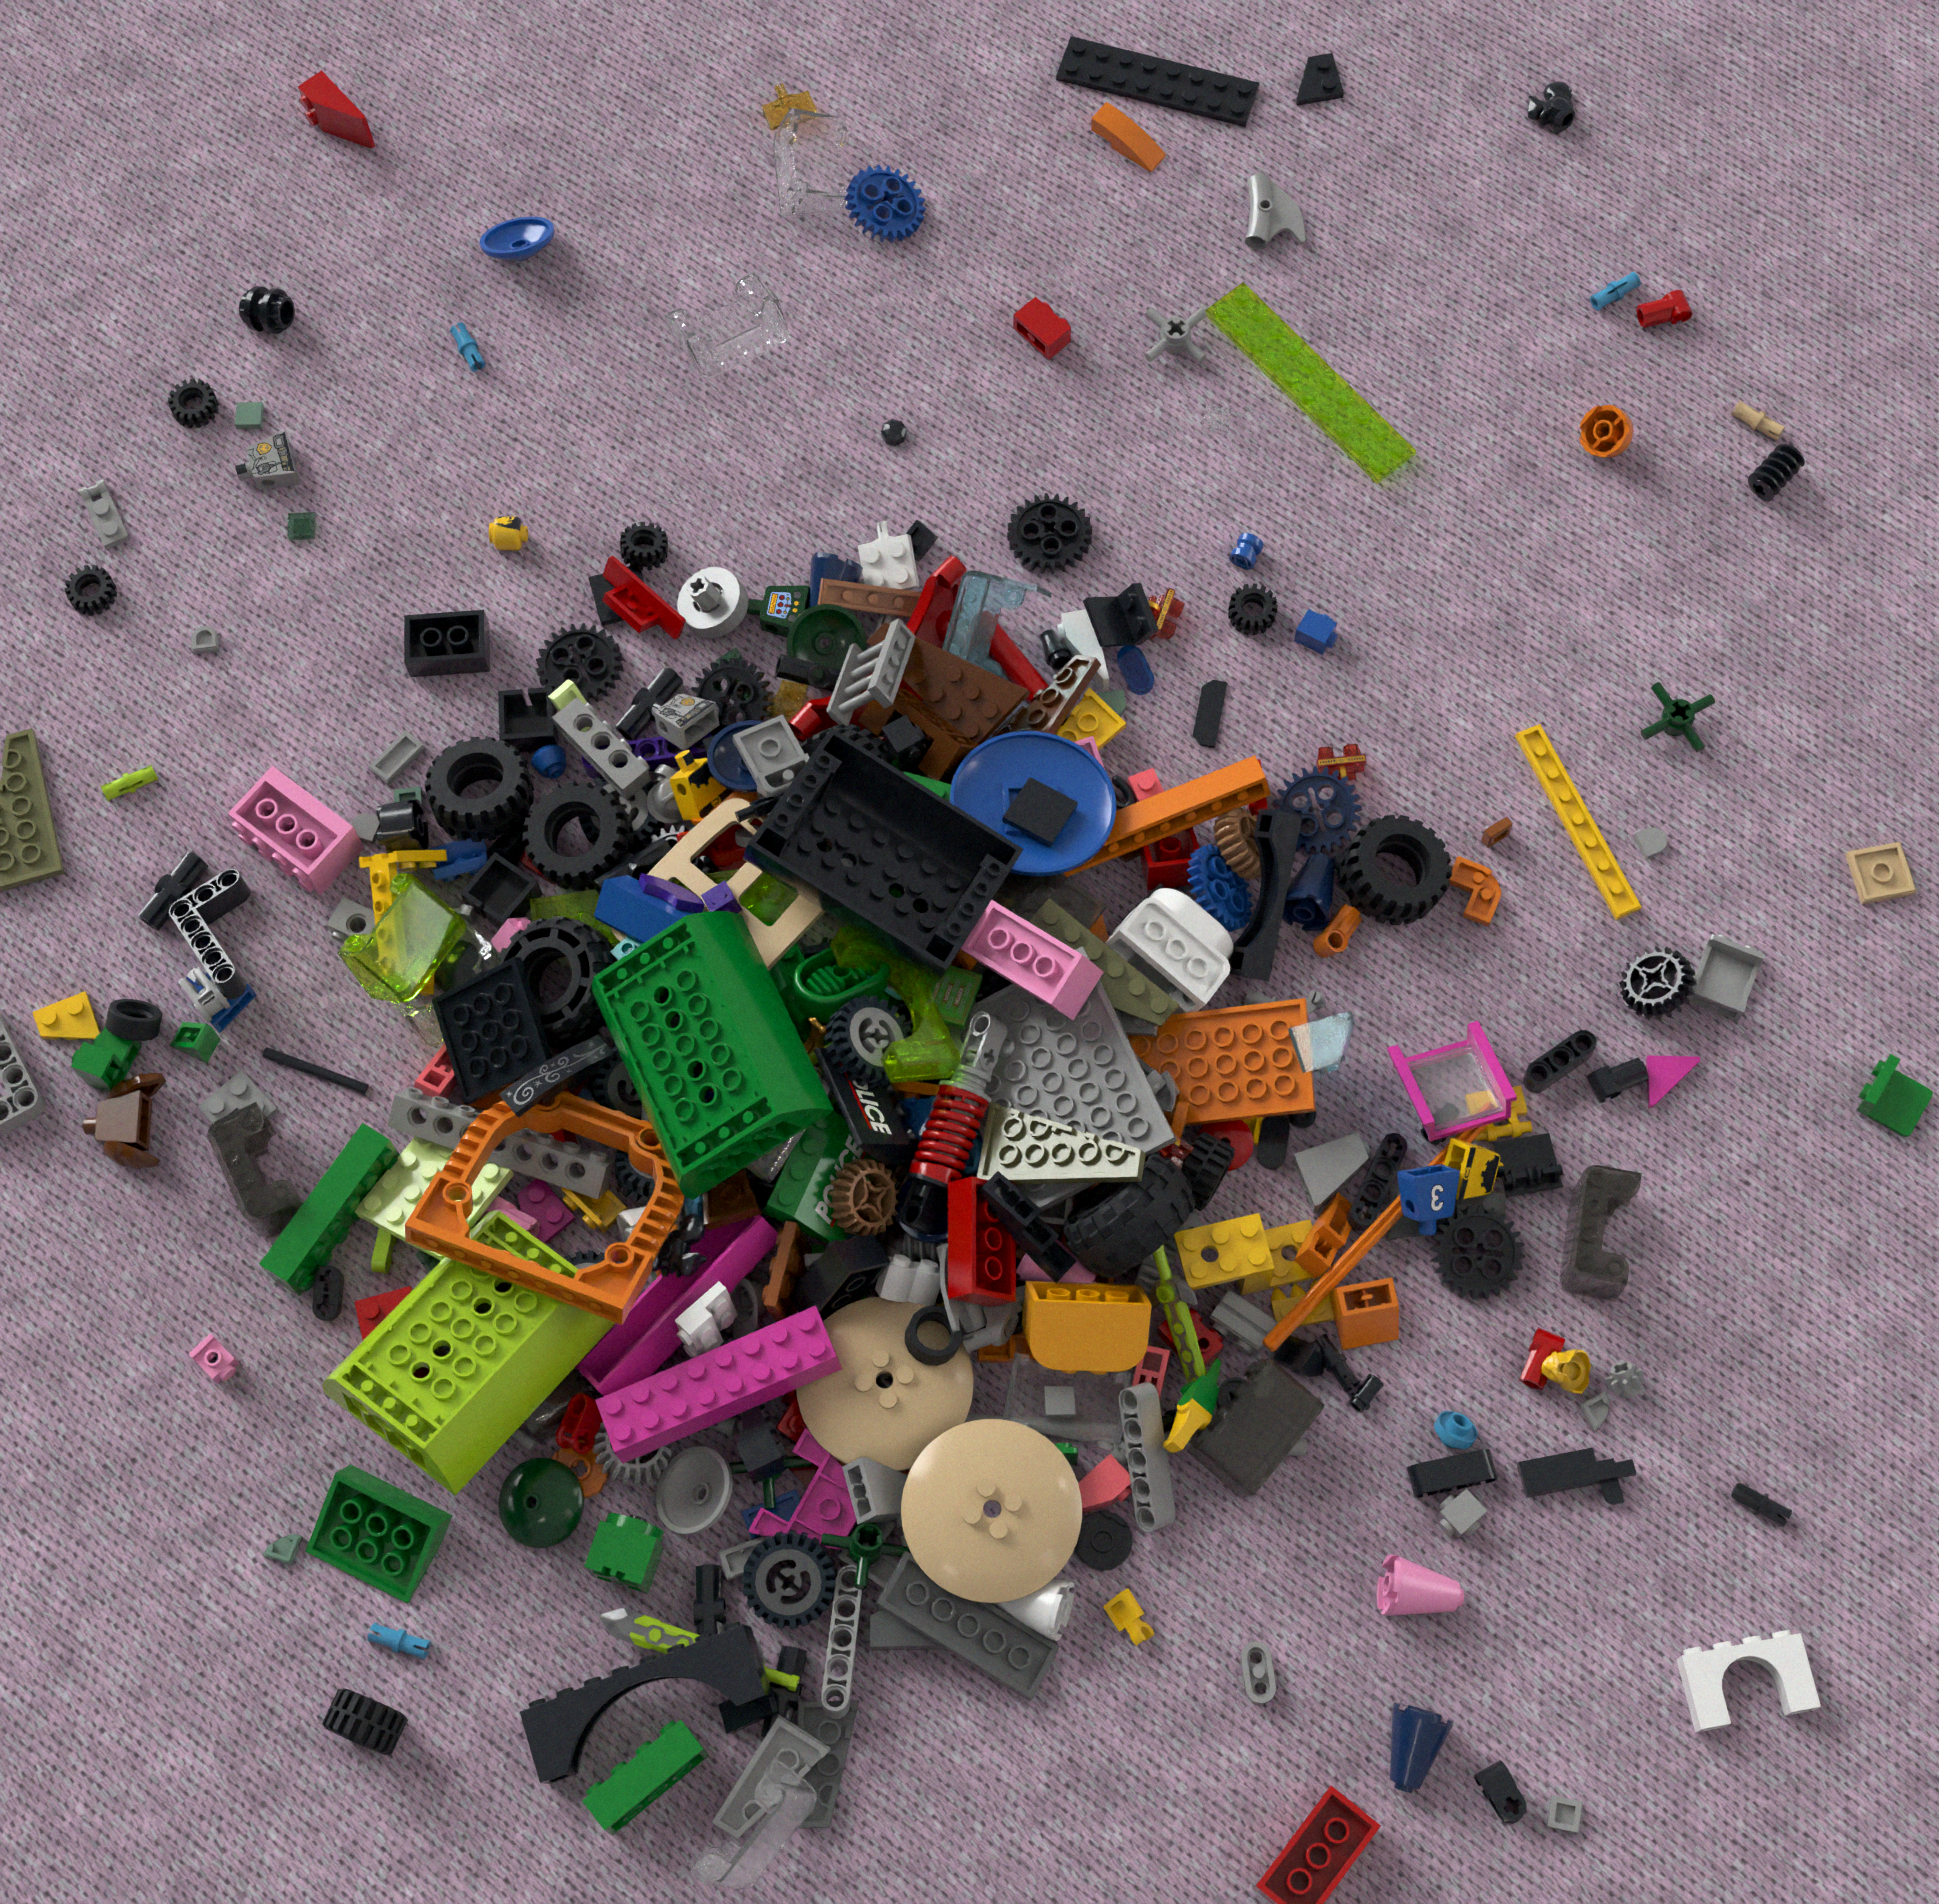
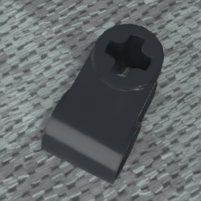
M1501 1760L1474 1775L1477 1785L1483 1787V1795L1489 1800L1502 1821L1513 1824L1524 1816L1527 1806L1526 1801L1517 1788L1508 1768ZM1507 1800L1511 1804L1517 1803L1518 1808L1515 1811L1517 1815H1514L1512 1811L1507 1813L1504 1810Z

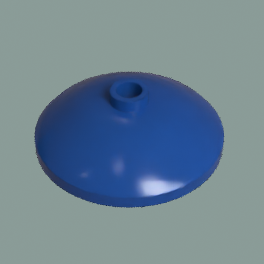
M532 216L515 218L499 223L487 230L480 238V247L486 255L495 259L524 261L539 253L550 243L554 237L555 229L553 223L546 218Z

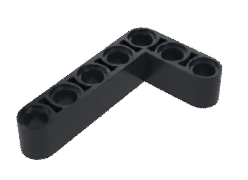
M227 869L174 902L169 909L171 918L222 995L230 1000L244 994L246 983L208 925L249 898L250 888L236 869Z

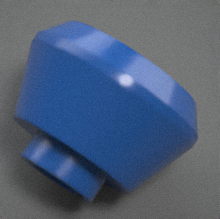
M557 744L541 747L532 756V768L545 778L555 779L560 777L566 768L565 749Z

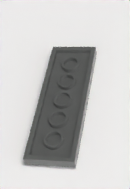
M908 1551L903 1553L875 1604L878 1608L1028 1701L1033 1699L1060 1647L991 1603L970 1601L941 1588L923 1572L912 1554Z

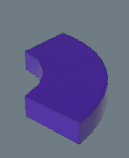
M641 873L639 884L645 894L663 899L678 910L693 913L703 912L705 904L694 893L670 881Z

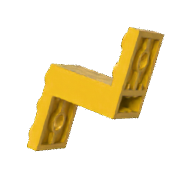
M1256 1213L1179 1231L1173 1235L1185 1281L1192 1290L1237 1280L1242 1296L1315 1279L1298 1263L1285 1260L1281 1254L1282 1250L1286 1247H1292L1298 1252L1312 1228L1310 1219L1264 1230L1260 1214ZM1208 1248L1213 1249L1217 1252L1218 1258L1214 1262H1206L1202 1259L1201 1252ZM1323 1272L1317 1278L1322 1277L1325 1274V1272Z

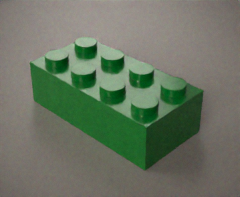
M674 1720L669 1722L659 1731L661 1734L659 1738L653 1743L647 1741L635 1751L636 1757L628 1763L626 1761L619 1763L611 1770L612 1776L603 1784L601 1781L596 1782L585 1792L587 1797L582 1800L604 1831L613 1836L709 1756L682 1720H679L677 1723Z

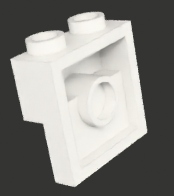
M719 1281L675 1319L679 1329L677 1335L685 1344L683 1348L691 1358L720 1347L724 1342L720 1331L729 1327L735 1317L738 1316L727 1288Z

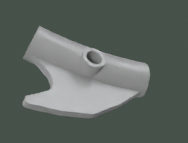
M1255 174L1251 176L1247 181L1250 203L1249 222L1245 238L1247 246L1257 250L1267 247L1268 242L1282 231L1290 232L1300 244H1304V222L1299 206L1286 192L1270 181L1268 175Z
M948 1243L940 1245L936 1248L940 1262V1287L951 1329L953 1332L960 1330V1319L965 1333L976 1331L986 1326L985 1324H988L983 1306L948 1299Z

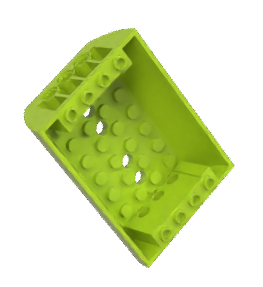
M490 1211L470 1231L471 1240L500 1251H509L514 1256L526 1261H535L544 1268L572 1279L578 1271V1268L500 1211ZM444 1257L323 1381L322 1388L328 1397L456 1496L615 1325V1322ZM502 1282H508L512 1285L510 1290L504 1293L496 1291V1287ZM482 1303H488L492 1306L490 1311L484 1314L477 1313L475 1310ZM440 1346H448L451 1349L443 1357L434 1354L435 1350ZM426 1367L430 1370L429 1374L424 1378L413 1376L418 1368Z

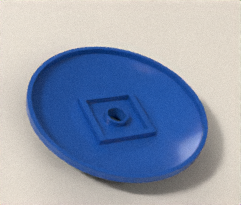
M1019 731L999 735L985 741L963 759L951 784L950 803L1024 849L1010 871L1019 875L1050 876L1081 866L1095 856L1104 846L1115 821V792L1112 782L1102 765L1094 756L1078 744L1050 733ZM1029 777L1078 802L1076 810L1051 848L1002 822L1004 814Z

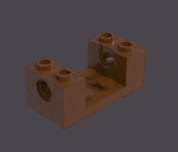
M898 688L893 705L885 709L877 700L870 701L858 721L866 727L865 729L873 733L872 737L885 738L882 727L906 715L913 727L919 726L923 730L925 738L933 742L918 765V768L925 773L924 777L951 785L963 759L979 746L904 688Z

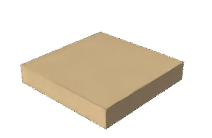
M1901 842L1848 851L1845 854L1861 905L1916 894L1917 890Z

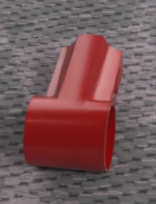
M1682 290L1671 291L1662 299L1638 305L1636 309L1638 321L1643 328L1669 321L1675 325L1677 321L1686 322L1693 315Z
M1538 1327L1533 1336V1342L1529 1346L1528 1351L1530 1353L1519 1381L1533 1389L1543 1390L1548 1378L1542 1373V1363L1553 1352L1561 1353L1565 1338Z

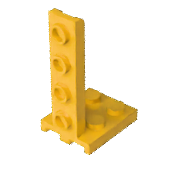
M446 850L393 851V853L375 854L371 857H359L360 868L370 869L380 977L406 973L407 963L397 867L401 869V872L417 871V866L420 869L435 868L436 862L447 861Z

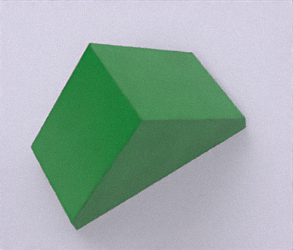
M182 1022L169 1046L207 1063L221 1039L214 1029L206 1023Z

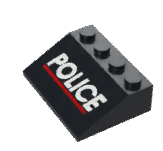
M825 1047L814 1049V1053L857 1147L891 1169L914 1157L915 1152L919 1151L917 1142L920 1141L916 1130L909 1126L906 1120L909 1117L906 1108L901 1102L897 1101L895 1094L898 1091L894 1083L890 1082L880 1088L878 1086L868 1088L867 1084L863 1087L858 1086V1078L853 1082L847 1079L849 1071L843 1074L838 1071L842 1066L840 1061L835 1064L832 1063L831 1058L836 1055L835 1052L828 1053Z

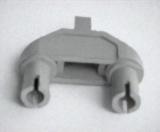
M1025 1285L1016 1287V1302L996 1307L983 1306L988 1324H985L986 1328L963 1335V1343L967 1353L990 1344L1000 1346L1007 1343L1019 1321L1018 1313L1023 1311Z

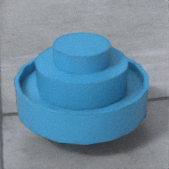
M1454 1411L1441 1412L1434 1423V1429L1441 1442L1449 1448L1468 1449L1472 1447L1477 1439L1478 1432L1476 1427L1468 1417Z

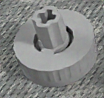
M709 567L693 574L682 586L678 595L677 610L685 618V624L695 634L704 638H718L730 633L741 623L748 609V593L732 572L721 567ZM702 610H703V611H712V612H710V613H704V612H702Z

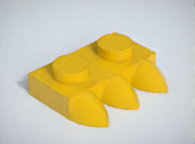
M1313 1280L1310 1289L1318 1282L1317 1280ZM1297 1283L1293 1285L1290 1298H1287L1278 1287L1274 1288L1271 1294V1308L1274 1320L1278 1323L1306 1294ZM1329 1294L1298 1327L1334 1321Z

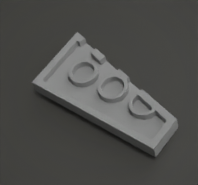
M778 1715L714 1816L712 1823L738 1839L795 1782L802 1778L817 1761L823 1758L830 1751V1747Z

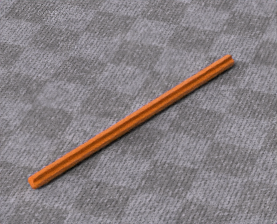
M1488 1102L1477 1114L1496 1109V1107ZM1489 1124L1460 1132L1454 1138L1472 1143ZM1449 1143L1427 1166L1444 1165ZM1400 1195L1268 1333L1262 1341L1265 1348L1274 1352L1403 1216Z

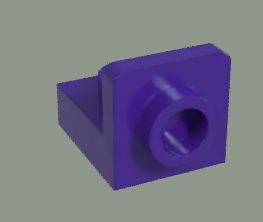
M725 880L701 895L709 911L739 913L743 910Z

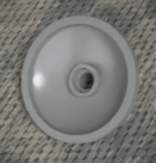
M696 1446L682 1451L669 1462L660 1477L656 1491V1507L659 1517L669 1529L683 1535H694L707 1530L719 1520L727 1508L733 1486L731 1468L724 1456L709 1447Z

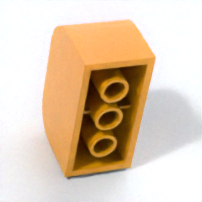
M1025 1281L1022 1328L1034 1358L1046 1368L1060 1370L1068 1374H1074L1078 1371H1089L1097 1375H1103L1107 1372H1121L1136 1366L1146 1353L1152 1305L1141 1285L1057 1282L1056 1284L1055 1282Z

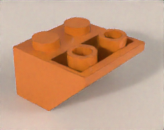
M1392 1277L1337 1287L1329 1293L1341 1350L1399 1339V1304Z

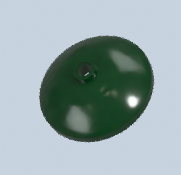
M819 604L804 610L793 621L787 635V653L791 657L841 670L850 645L856 643L863 652L866 650V634L861 622L849 610L834 604ZM823 638H827L829 641L826 648L820 646V640ZM815 669L812 672L811 680L816 683L821 680L822 670Z
M550 1458L527 1460L515 1467L505 1479L499 1495V1515L504 1528L517 1542L532 1548L555 1546L566 1540L574 1532L581 1520L584 1509V1494L581 1483L576 1474L560 1461ZM533 1497H535L537 1500V1504L534 1508H532L530 1505V1500Z

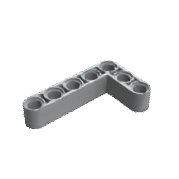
M1 1012L0 1078L8 1094L0 1098V1116L5 1112L9 1113L4 1120L0 1121V1137L40 1116L46 1107L45 1099ZM11 1053L10 1058L2 1061L6 1054ZM23 1075L20 1082L13 1084L18 1076ZM34 1098L33 1103L30 1106L25 1107L26 1102L29 1099Z

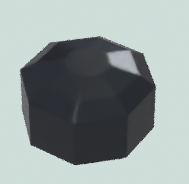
M891 419L883 424L881 437L886 444L897 446L905 441L907 428L902 421Z

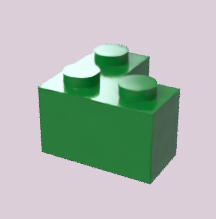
M104 1027L102 1032L94 1039L93 1045L83 1042L80 1049L75 1051L71 1067L86 1084L109 1092L118 1082L126 1078L142 1046L138 1041L115 1036Z

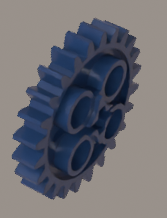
M1316 766L1313 767L1312 774H1308L1307 770L1303 768L1302 777L1292 773L1294 782L1291 783L1284 780L1283 782L1287 789L1286 791L1278 789L1277 792L1282 799H1275L1273 802L1280 807V809H1276L1277 811L1302 817L1296 850L1299 851L1305 846L1307 854H1310L1313 848H1316L1319 854L1322 853V848L1324 847L1327 848L1329 853H1332V845L1334 844L1340 849L1343 848L1340 840L1344 838L1347 841H1351L1348 832L1358 831L1353 822H1361L1362 820L1360 816L1355 814V812L1362 811V806L1354 804L1361 798L1359 794L1351 795L1356 789L1355 785L1346 787L1349 781L1348 777L1345 776L1339 780V771L1336 770L1332 775H1329V769L1326 766L1322 773H1319ZM1310 788H1313L1317 803L1322 809L1320 813L1326 827V833L1321 832L1318 819L1313 812L1314 806L1308 792ZM1324 788H1331L1334 790L1331 798L1324 800L1319 797L1320 791ZM1299 796L1307 798V804L1302 808L1293 806L1294 800ZM1333 813H1338L1342 816L1340 823L1337 825L1327 823L1328 817ZM1313 822L1315 823V830L1313 832L1305 834L1301 831L1304 823Z

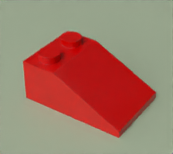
M322 70L298 86L301 94L299 101L306 109L305 117L312 126L317 125L325 133L370 149L375 147L365 115Z

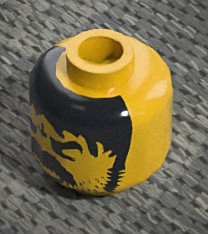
M498 516L494 522L489 524V542L494 544L497 550L517 551L521 549L523 542L528 541V527L523 526L522 520L517 516Z

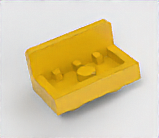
M564 1187L560 1188L565 1196L562 1201L573 1212L578 1209L584 1215L581 1219L591 1230L598 1228L603 1234L617 1221L619 1213L628 1210L609 1189L599 1199H595Z

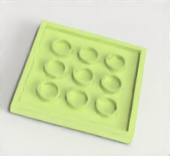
M415 1136L399 1155L396 1164L391 1170L385 1172L362 1200L355 1213L363 1220L406 1242L405 1223L437 1171L442 1172L454 1149ZM489 1161L485 1163L471 1187L473 1211L465 1219L470 1230L514 1176L511 1169ZM406 1242L420 1249L421 1251L435 1257L440 1261L445 1257L443 1255L424 1249L412 1243Z

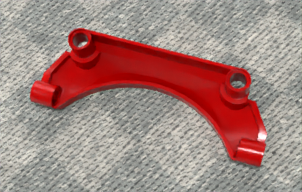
M949 556L926 580L918 603L906 627L915 637L963 659L978 644L980 633L964 623L961 614L964 612L962 577L967 573V569L959 559ZM901 679L899 688H904L908 690L919 700L923 701V699L903 679ZM831 696L809 700L788 722L796 739L803 743L813 735L838 725L827 713ZM869 702L853 711L849 725L859 726L860 731L866 728L858 720ZM879 737L883 742L885 741V738Z

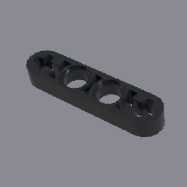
M1390 1133L1386 1135L1375 1152L1347 1214V1221L1355 1230L1364 1231L1368 1229L1378 1215L1407 1151V1142L1400 1134ZM1394 1143L1396 1144V1151L1392 1154L1391 1158L1387 1157L1386 1155L1391 1148L1390 1144ZM1376 1165H1385L1389 1169V1176L1378 1174ZM1365 1188H1375L1378 1191L1379 1198L1370 1199L1365 1193ZM1364 1206L1369 1207L1364 1214V1220L1360 1221L1358 1213Z

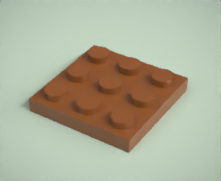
M785 1221L784 1229H780L778 1232L776 1244L779 1248L777 1256L773 1257L770 1262L769 1273L771 1274L769 1285H765L762 1294V1302H764L765 1307L776 1322L796 1314L797 1309L789 1295L796 1288V1282L806 1275L805 1254L812 1253V1247L798 1224Z

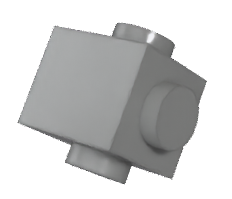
M1466 1488L1456 1498L1451 1494L1439 1505L1442 1511L1437 1516L1440 1520L1438 1524L1450 1537L1454 1535L1459 1539L1464 1534L1469 1538L1481 1527L1478 1521L1486 1514L1487 1510Z

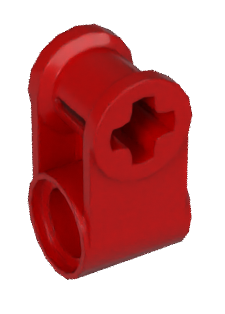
M578 1393L571 1398L567 1411L555 1434V1441L559 1447L565 1449L572 1448L578 1454H585L591 1450L595 1440L594 1436L598 1433L601 1423H603L595 1399L583 1393ZM564 1433L572 1434V1437L566 1436ZM578 1439L584 1440L585 1443L578 1442Z

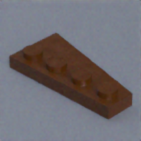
M745 1168L703 1194L704 1225L708 1231L762 1214Z

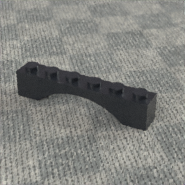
M1259 809L1254 839L1261 862L1260 894L1255 912L1248 926L1233 943V953L1228 960L1230 964L1229 974L1269 982L1302 817L1277 810Z
M730 1327L720 1331L724 1341L720 1346L730 1343L729 1339L734 1337ZM764 1403L743 1412L742 1435L737 1447L753 1484L786 1470L782 1460L787 1457L781 1441L774 1442L772 1434L776 1433L770 1416L764 1418L761 1410L765 1409Z

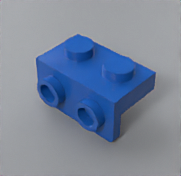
M468 838L466 841L458 840L430 848V850H446L447 861L436 862V867L433 868L435 880L442 879L443 882L458 879V874L469 872L470 875H475L490 859L484 839H482V842H472V839Z

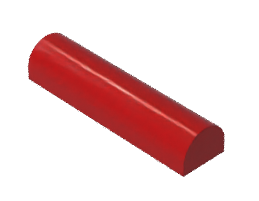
M982 611L970 620L968 625L980 633L978 643L1007 679L1031 692L1025 698V701L1030 705L1035 700L1033 695L1040 689L1046 690L1049 684L989 611Z

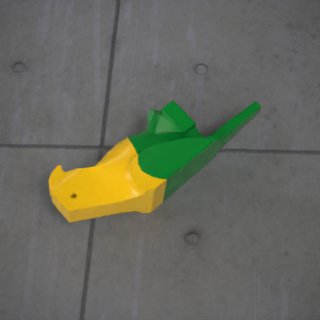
M1218 1358L1213 1360L1206 1376L1203 1374L1195 1382L1192 1381L1182 1386L1180 1392L1183 1396L1178 1401V1410L1171 1432L1162 1445L1168 1452L1175 1453L1183 1450L1197 1429L1204 1430L1211 1422L1220 1390L1216 1385L1221 1361Z

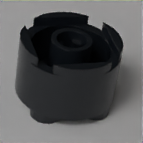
M418 799L377 806L376 813L381 830L377 831V840L380 846L386 847L387 854L393 853V851L425 850L429 848L428 823L422 821L420 814L425 812Z

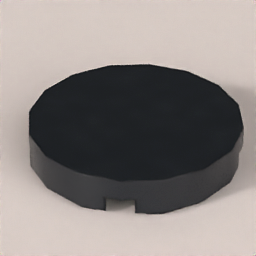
M1106 1510L1090 1513L1082 1519L1080 1534L1074 1550L1079 1560L1088 1568L1097 1571L1113 1570L1122 1565L1129 1557L1133 1544L1132 1534L1127 1522L1118 1514Z

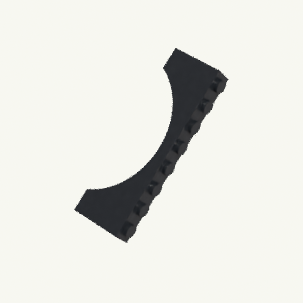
M734 1622L722 1627L723 1632L714 1636L712 1633H706L696 1637L695 1643L686 1647L684 1644L672 1646L667 1649L668 1654L658 1658L656 1655L644 1657L639 1660L640 1665L630 1669L629 1666L616 1668L611 1671L612 1676L601 1679L599 1676L583 1682L584 1687L574 1690L573 1687L560 1690L556 1692L557 1697L546 1701V1698L530 1702L528 1704L529 1708L520 1711L539 1782L552 1784L578 1774L583 1749L597 1722L620 1698L645 1684L673 1678L695 1679L719 1690L736 1706L743 1708L772 1698L773 1694L752 1628L744 1624L741 1625L740 1622Z

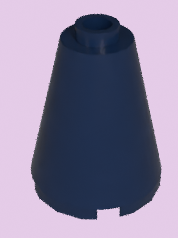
M825 552L814 553L811 558L809 608L818 605L821 578L857 583L862 575L863 567L848 558L846 562L839 560V555Z
M1322 853L1311 855L1289 884L1282 919L1292 926L1294 921L1304 925L1301 928L1302 930L1319 931L1325 929L1332 918L1335 864L1328 855Z
M1394 1702L1392 1708L1390 1780L1395 1782L1394 1788L1412 1793L1413 1788L1420 1789L1453 1726L1454 1720L1448 1718L1447 1723L1441 1722L1442 1715L1411 1705L1402 1710L1399 1709L1401 1703Z

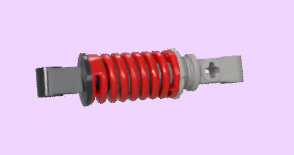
M984 1011L974 1015L970 1022L958 1060L952 1068L951 1080H940L939 1082L940 1087L933 1103L934 1110L930 1112V1120L926 1122V1130L921 1135L923 1141L919 1142L917 1146L919 1151L915 1152L909 1171L905 1174V1178L912 1182L900 1211V1221L902 1224L923 1235L933 1232L938 1224V1218L948 1196V1183L961 1180L962 1175L959 1171H963L966 1165L960 1160L966 1161L969 1158V1153L965 1150L972 1149L973 1143L969 1140H974L977 1137V1133L974 1130L979 1129L981 1126L978 1120L984 1117V1112H986L987 1106L992 1100L984 1092L986 1085H989L991 1082L993 1068L997 1063L1000 1049L1007 1036V1026Z

